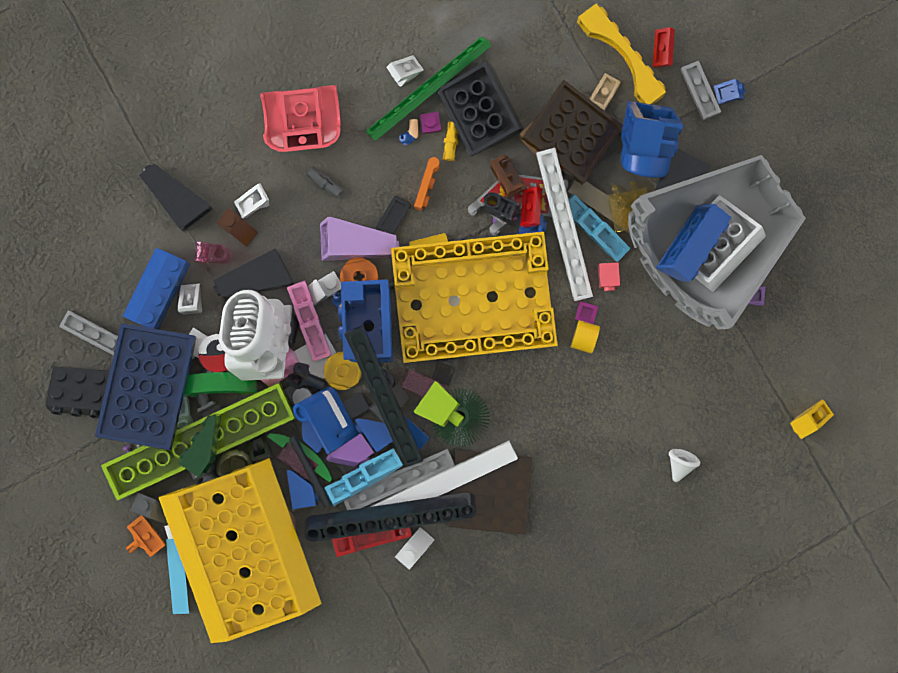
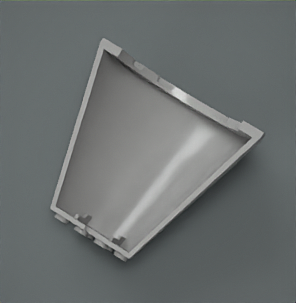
M762 155L644 194L631 205L633 210L628 216L630 236L634 248L639 247L643 255L640 261L645 270L665 296L670 294L677 301L674 304L692 319L708 327L712 324L717 329H729L734 326L806 219L802 214V210L791 198V194L787 190L780 188L779 177L775 175L768 161ZM721 195L760 224L766 237L714 292L696 278L690 282H683L659 271L656 268L695 207L697 205L711 204Z

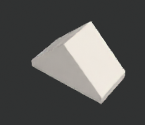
M200 283L181 285L178 302L179 313L183 315L202 313Z

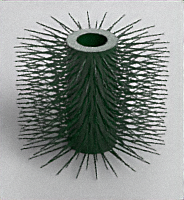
M454 388L455 396L451 390L453 398L460 404L456 412L464 413L465 420L458 427L450 421L444 427L436 424L433 425L436 427L433 430H438L435 433L438 434V437L442 436L441 439L445 437L443 441L447 444L450 442L449 445L453 444V446H456L457 441V447H459L461 441V447H463L464 441V446L467 447L466 440L470 446L468 437L473 444L470 435L476 442L471 432L474 435L475 433L470 429L471 426L469 424L475 423L488 428L479 423H489L477 420L490 421L489 419H482V417H490L489 415L479 416L490 413L483 412L489 409H483L487 405L483 399H480V396H476L477 393L474 395V391L471 394V390L465 389L464 394V389H462L460 395V389L458 388L457 395V390Z

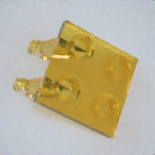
M630 181L631 191L619 193L617 186L612 185L613 194L608 195L614 232L629 230L628 216L633 210L631 205L640 196L647 194L646 187L638 189L635 181Z

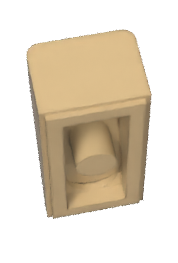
M605 73L591 95L590 100L605 111L621 81Z

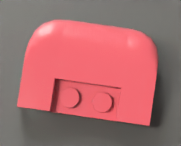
M337 85L263 92L260 94L265 123L263 138L265 144L271 149L278 152L324 148L336 142L340 136L341 117Z

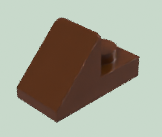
M229 208L216 222L246 247L258 234L252 226Z

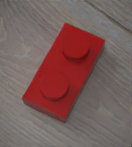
M668 27L655 30L653 67L663 68L672 66L674 28Z
M536 186L523 190L521 227L528 228L540 225L542 188Z

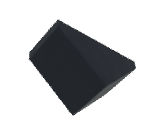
M265 433L247 441L253 464L268 458L270 460L275 459Z

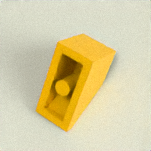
M822 399L797 416L790 424L794 432L803 439L819 430L834 414Z

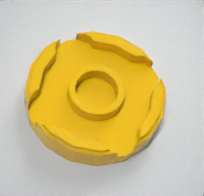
M343 352L332 354L326 360L323 369L326 381L337 390L350 389V387L355 386L359 382L362 375L358 363L344 360Z

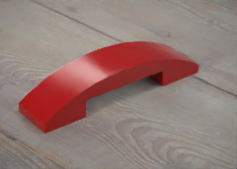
M409 527L332 539L336 557L409 538L412 537Z

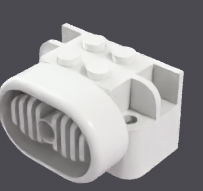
M242 290L232 295L223 308L219 332V343L225 352V366L227 370L242 381L284 378L286 353L289 351L288 339L291 334L290 323L293 306L283 305L278 299H267L253 290Z

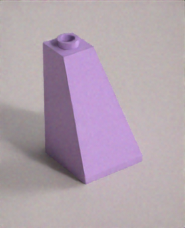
M327 217L320 223L322 261L350 260L353 258L392 257L391 248L399 247V241H396V235L333 217Z

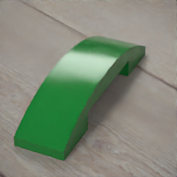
M231 372L188 375L184 397L209 393L237 392L238 395L256 394L257 380L242 381Z
M271 433L267 436L282 448H286L290 443L289 438H291ZM299 441L306 456L318 464L314 471L329 483L332 482L333 476L323 459L313 449Z

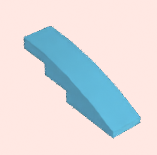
M572 194L568 200L574 223L612 259L618 262L630 250V247L591 208H588L575 194Z
M393 448L359 465L358 469L342 476L341 480L324 487L325 492L332 505L335 506L387 477L402 467L403 464Z

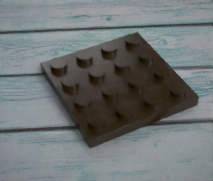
M563 80L521 139L538 152L555 148L560 169L583 185L623 125L567 81Z
M456 450L454 465L456 466L483 452ZM517 456V460L453 489L451 495L459 493H471L474 495L476 514L469 519L449 521L448 527L525 535L533 457Z

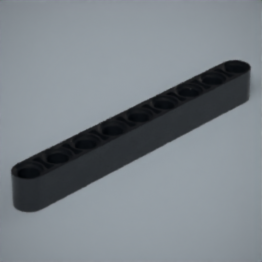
M459 493L308 517L305 521L304 537L308 541L316 542L469 519L476 514L475 497L471 493Z

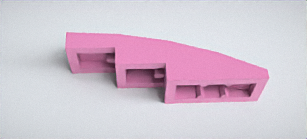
M306 281L287 286L313 362L330 356L331 352Z

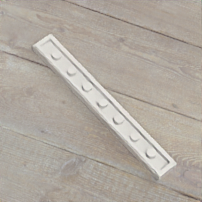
M551 148L536 152L573 300L578 301L593 297L556 149Z
M507 441L385 498L370 507L438 497L513 462L518 457L510 441Z

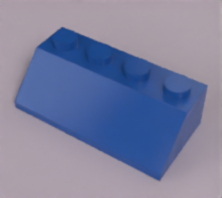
M716 204L697 205L656 268L679 281L690 282L698 274L697 270L708 259L710 250L718 244V238L721 233L728 228L732 217Z
M156 248L123 317L146 328L159 330L189 269L190 263Z

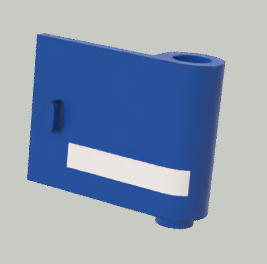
M332 387L322 389L293 407V413L299 421L305 422L309 420L327 454L359 435L337 391Z

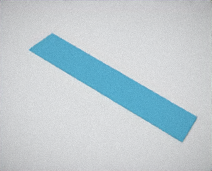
M166 539L173 614H188L189 606L185 569L174 539Z

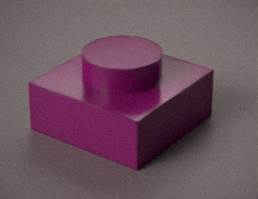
M439 112L420 114L423 134L441 132Z
M580 301L574 320L594 324L598 306Z

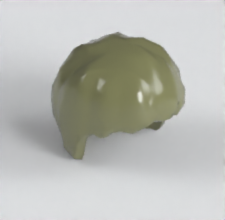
M232 449L222 454L217 464L218 475L223 476L231 473L233 470L253 464L250 455L239 449Z

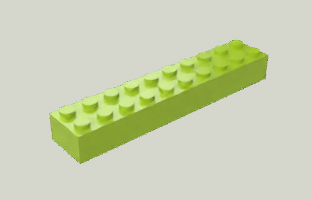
M281 383L213 413L221 415L216 455L296 419ZM207 416L176 430L172 451L141 446L101 465L116 500L126 498L186 470L179 464L182 460L179 457L185 448L191 447L193 444L191 439L196 432L202 431L204 428L202 424Z

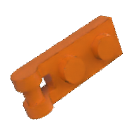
M436 157L430 158L427 163L414 205L415 210L422 211L423 207L427 208L430 199L427 194L429 189H433L435 183L433 175L440 168L439 160Z

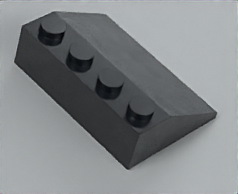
M486 61L437 90L471 157L511 139L524 130L491 64Z

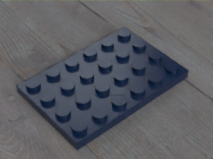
M121 323L95 437L172 451L197 337Z

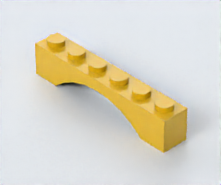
M596 3L578 17L577 23L588 37L609 44L625 59L633 76L634 96L640 103L655 104L666 93L664 84L660 80L657 81L655 79L653 70L648 65H644L641 61V55L630 47L631 43L628 38L619 33L617 24L614 21L611 22L607 17L606 10L603 7H599Z

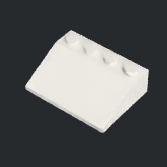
M721 195L711 204H716L732 218L726 231L719 236L718 244L708 253L706 262L697 270L698 274L695 277L712 292L721 285L766 237L760 224Z

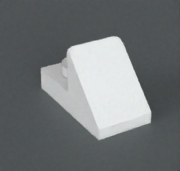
M413 55L391 62L386 67L400 87L424 71Z
M259 183L234 201L241 217L247 218L258 209L268 207L269 199L261 183Z
M334 271L318 281L314 280L307 286L314 306L341 290V282Z
M420 527L395 558L410 570L435 539Z

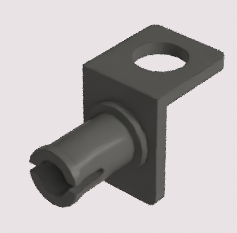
M207 394L195 396L200 405L196 411L202 414L203 418L212 412L221 410L219 404L215 401H210Z

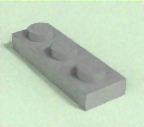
M699 60L682 67L680 71L702 120L704 121L720 114L721 110Z

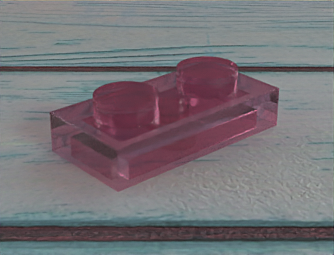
M288 442L277 458L309 480L293 446ZM307 457L313 470H315L318 464Z

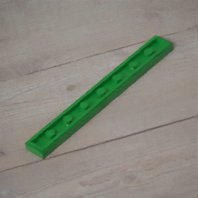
M479 37L368 128L366 133L374 141L380 138L491 47L490 42L483 37Z

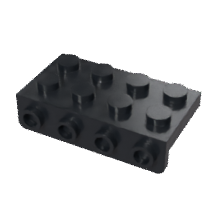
M53 366L45 406L54 415L68 413L75 417L89 415L92 418H99L110 371Z

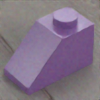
M359 434L330 453L326 459L329 462L355 467L358 464L361 465L371 460L370 456L374 452L362 434Z

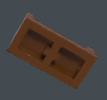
M506 154L490 161V169L508 199L527 189Z

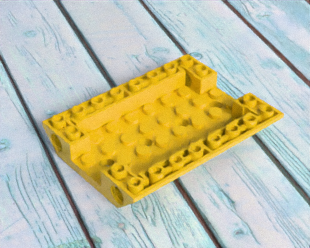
M544 232L391 248L403 363L558 346L554 311L551 308L548 285V261ZM525 289H534L535 296L533 298L526 297ZM495 292L498 297L497 301H488L487 294ZM455 295L458 296L460 300L459 305L451 306L449 298ZM414 300L420 301L422 304L421 309L413 310L411 302Z
M270 458L233 470L229 474L201 484H194L158 497L211 643L227 642L303 615L322 604ZM214 494H222L224 497L223 503H215L213 500ZM229 530H234L237 533V539L229 540L226 533ZM243 567L249 568L251 571L250 576H241L240 569ZM261 604L264 607V612L261 614L255 613L253 606Z

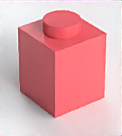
M619 262L601 263L598 265L599 289L610 292L616 291L615 288L620 286Z

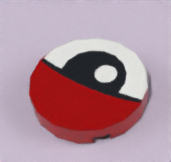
M219 334L208 336L199 347L198 356L200 363L211 372L228 371L225 366V352L219 343Z

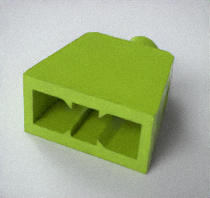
M436 381L414 410V413L443 427L448 421L458 427L464 419L462 415L456 412L460 404Z

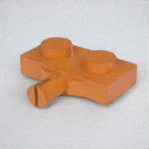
M141 515L127 526L134 538V541L126 547L130 554L140 547L146 551L149 557H152L166 546L164 540L145 516Z

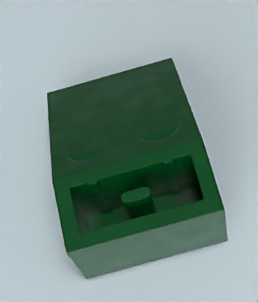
M220 414L207 416L202 424L204 426L202 431L196 432L191 439L193 443L191 447L185 448L179 457L182 459L179 464L197 477L205 476L216 460L221 423Z

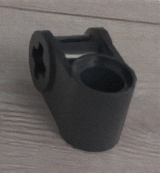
M489 192L484 196L483 209L485 212L508 224L514 222L513 217L516 211L521 208L519 203L495 192ZM489 200H494L497 204L495 206H489L487 202Z

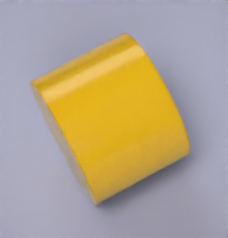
M578 320L570 348L592 354L600 326Z

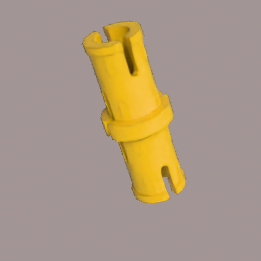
M448 122L442 159L451 162L455 161V151L459 140L458 131L454 123Z

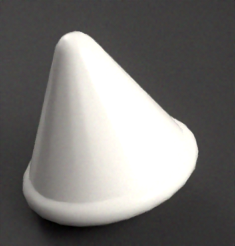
M672 449L669 451L674 482L680 481L692 470L700 466V460L686 450Z

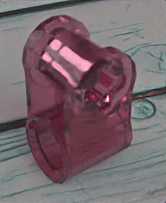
M195 242L196 253L193 258L194 262L225 264L231 259V252L224 245ZM220 250H224V257L218 259L217 253Z

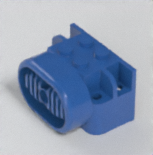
M632 101L627 102L621 135L623 146L620 157L621 164L626 171L651 178H662L668 175L671 158L674 157V153H677L678 134H681L683 124L673 108Z
M389 281L341 282L342 307H338V315L342 322V326H339V337L343 341V359L357 362L344 333L362 325L365 328L366 325L372 324L374 329L371 332H367V335L379 361L393 362V329Z

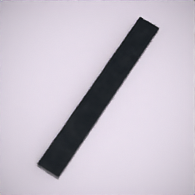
M364 326L346 331L344 335L405 468L423 462L422 454Z

